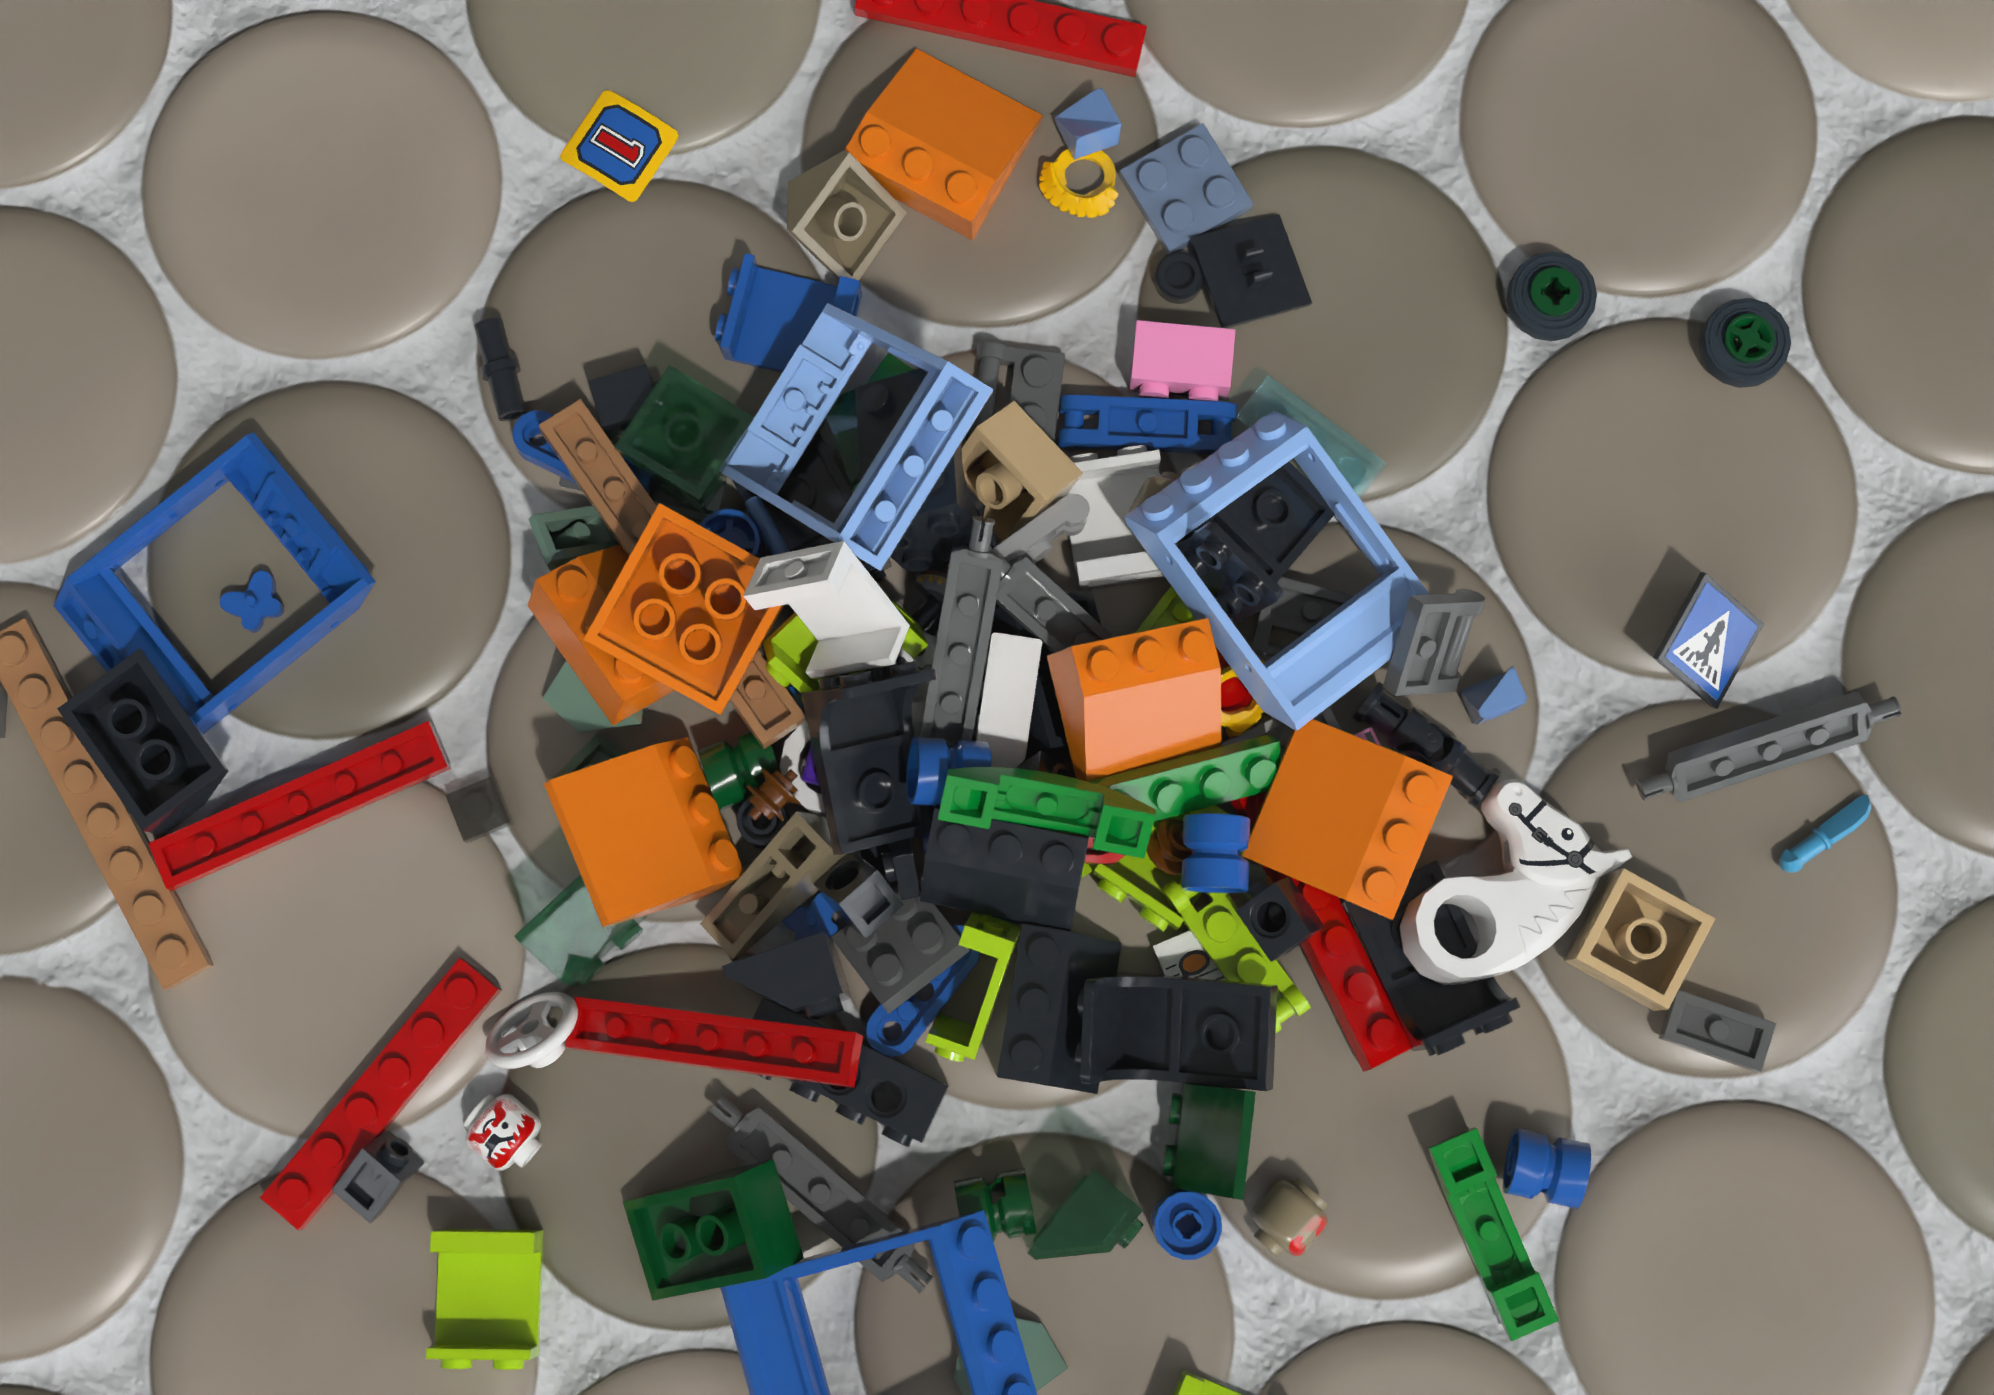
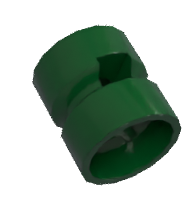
M750 730L738 736L735 747H732L725 740H721L698 749L704 773L720 811L746 801L748 796L746 786L750 785L759 788L764 783L763 768L770 774L775 770L781 773L773 746L770 745L763 749Z
M1025 1168L999 1172L996 1174L993 1182H987L982 1176L954 1181L959 1216L984 1210L993 1242L997 1234L1002 1232L1009 1239L1037 1234Z

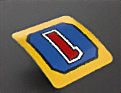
M605 90L601 93L561 152L560 158L563 162L598 181L627 201L635 202L677 142L679 135L675 129L622 96L610 90Z

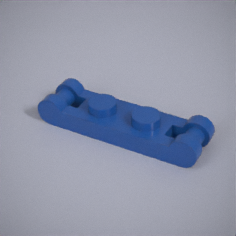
M1064 395L1060 397L1059 409L1060 414L1064 415V428L1058 431V447L1069 450L1085 448L1120 450L1130 446L1142 445L1147 447V451L1159 450V452L1212 455L1222 445L1234 439V437H1231V424L1237 420V405L1221 401ZM1085 415H1099L1098 430L1083 429ZM1198 420L1212 422L1211 435L1197 434Z

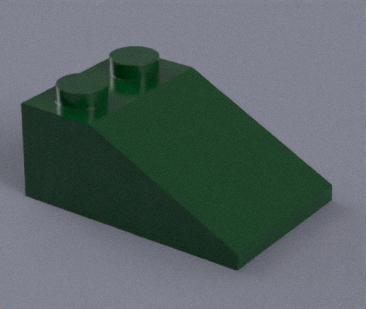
M1182 1084L1181 1094H1171L1168 1123L1176 1124L1177 1130L1175 1145H1165L1162 1175L1171 1176L1170 1186L1172 1188L1244 1200L1256 1092Z
M774 1159L736 1167L634 1197L623 1202L652 1301L766 1279L804 1259Z

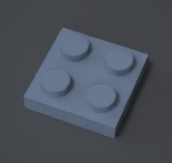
M1204 123L1124 167L1119 172L1121 181L1167 255L1179 252L1191 245L1189 241L1191 237L1214 232L1252 210L1254 204Z

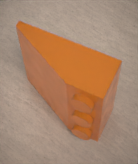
M916 48L866 112L844 151L849 152L895 200L973 241L1041 123L1043 115Z
M659 503L583 640L721 715L784 605L754 610L743 595L760 558Z
M620 545L579 556L537 578L528 602L531 612L613 726L675 691L583 640L629 558Z
M1209 618L1075 645L1047 656L1076 779L1088 782L1221 747V667Z
M1312 719L1299 730H1293L1277 767V773L1269 786L1251 829L1248 848L1242 851L1240 856L1393 920L1453 776Z
M688 737L654 744L559 776L544 783L602 927L706 898L736 882L744 873L737 850L730 839L718 810V805L712 796Z

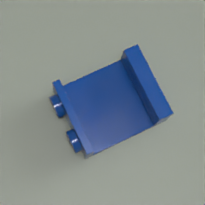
M745 253L741 268L734 267L732 269L727 294L732 296L733 299L729 313H721L715 332V342L720 343L725 360L782 373L799 345H802L827 303L857 317L862 298L860 280L840 276L838 286L760 268L757 265L755 256Z

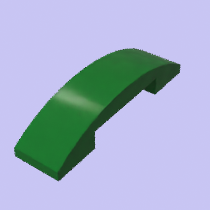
M967 767L949 769L947 771L938 820L990 829L992 819L1091 837L1093 838V849L1144 859L1156 816V809L1120 792L1072 777L1018 768Z
M1476 1127L1428 1147L1458 1230L1509 1339L1514 1341L1558 1322L1559 1319L1540 1274L1534 1270L1497 1184L1495 1179L1497 1177L1496 1171Z

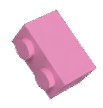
M1137 320L1134 333L1129 391H1138L1139 396L1142 398L1168 399L1169 394L1189 396L1188 400H1227L1231 387L1236 329Z

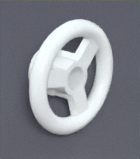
M545 992L516 1004L502 1015L490 1030L485 1042V1053L488 1060L493 1065L504 1069H515L527 1065L533 1068H542L553 1063L564 1052V1041L570 1035L577 1022L578 1007L572 997L562 992ZM551 1007H559L563 1012L556 1028H552L546 1019ZM529 1015L528 1019L517 1030L506 1035L518 1021ZM515 1047L520 1049V1052L506 1053Z

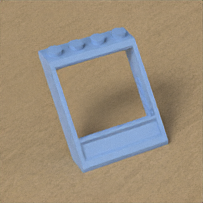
M827 303L802 345H799L749 425L746 435L722 474L832 542L845 541L858 558L881 571L989 399L993 389L949 361ZM871 343H874L886 349L888 353L928 372L839 517L835 523H832L796 500L791 504L777 494Z
M1272 411L1270 414L1260 418L1253 426L1232 441L1222 445L1219 450L1194 468L1185 471L1181 477L1156 495L1147 498L1143 504L1125 516L1126 524L1195 619L1209 618L1215 646L1265 713L1296 731L1392 658L1410 596L1430 595L1309 428L1276 411ZM1294 458L1380 577L1262 664L1175 543Z

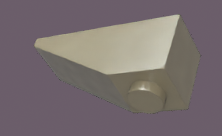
M796 812L700 923L732 959H738L815 894L818 890L813 884L847 855H833L827 820L824 816Z

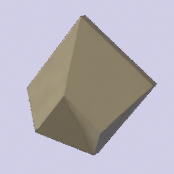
M847 151L840 152L788 181L787 231L838 280H840V276L859 280L908 213Z

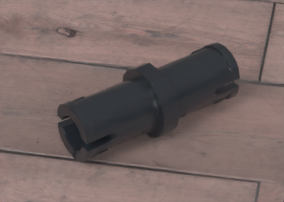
M489 318L479 321L474 325L484 363L480 371L482 379L489 382L498 419L500 421L519 419L527 413L517 376L521 371L519 360L512 357L501 318Z

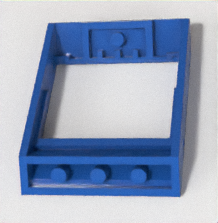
M253 432L244 436L68 576L53 606L106 672L139 648L144 649L201 732L205 734L361 607L376 581L370 575L364 563L356 558L338 536L336 529L324 519L311 503L305 491L297 486L279 464L273 452L267 449ZM230 481L322 592L321 594L330 604L214 696L115 574V571L225 483Z
M980 1210L809 1256L766 1279L720 1287L750 1395H831L798 1278L876 1257L877 1253L928 1240L972 1395H1037L985 1211Z

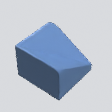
M1103 88L1092 91L1055 117V123L1074 159L1119 144L1121 122Z
M1513 666L1500 675L1460 691V696L1471 722L1476 725L1517 710L1528 699Z

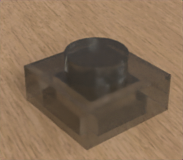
M493 776L445 795L463 842H472L514 824L498 782Z

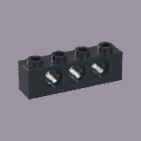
M762 998L752 1018L829 1029L766 998ZM862 1044L854 1088L848 1087L847 1089L839 1090L830 1084L790 1079L793 1082L789 1090L817 1103L820 1094L839 1103L835 1110L836 1113L863 1125L866 1117H869L885 1125L881 1133L882 1135L909 1147L912 1139L921 1143L924 1142L949 1086ZM758 1075L770 1081L772 1079L771 1076ZM885 1081L895 1083L902 1093L900 1105L892 1112L880 1110L873 1100L875 1088Z

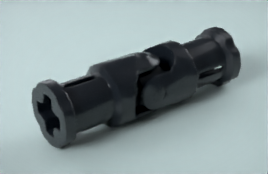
M1378 682L1352 718L1357 722L1364 720L1387 737L1386 743L1395 750L1406 752L1409 758L1453 776L1450 785L1468 797V804L1475 808L1495 784L1501 771L1497 768L1489 770L1466 752V745L1437 725L1428 723L1427 718L1416 708L1407 709L1384 692L1383 684ZM1443 745L1444 754L1441 761L1429 760L1434 752L1438 751Z

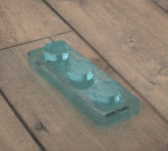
M1267 375L1237 415V419L1249 428L1260 418L1270 414L1272 411H1276L1306 425L1360 499L1387 464L1269 375Z

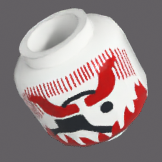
M491 1094L486 1096L475 1107L463 1124L468 1129L465 1137L467 1146L497 1171H503L514 1163L523 1168L542 1145L535 1139L541 1128L540 1119L510 1094H503L496 1098Z

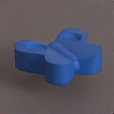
M260 570L252 576L246 591L227 592L220 598V607L227 613L241 618L242 626L253 633L258 632L262 628L266 617L278 618L284 613V605L275 599L276 581L266 571Z
M820 893L814 898L810 906L805 908L799 906L782 921L784 925L795 931V941L824 932L831 938L839 932L837 925L832 922L835 912Z

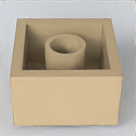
M1015 401L978 425L961 449L967 487L986 506L982 520L984 524L986 517L995 520L992 532L995 535L997 545L1063 499L1083 474Z
M1623 868L1610 873L1564 962L1653 1011L1667 1010L1673 1002L1716 918Z

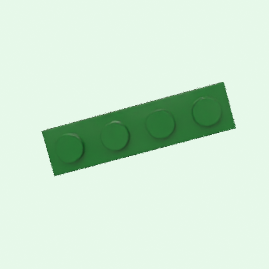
M1271 734L1088 782L1120 792L1156 809L1154 821L1268 791L1281 760L1280 741Z

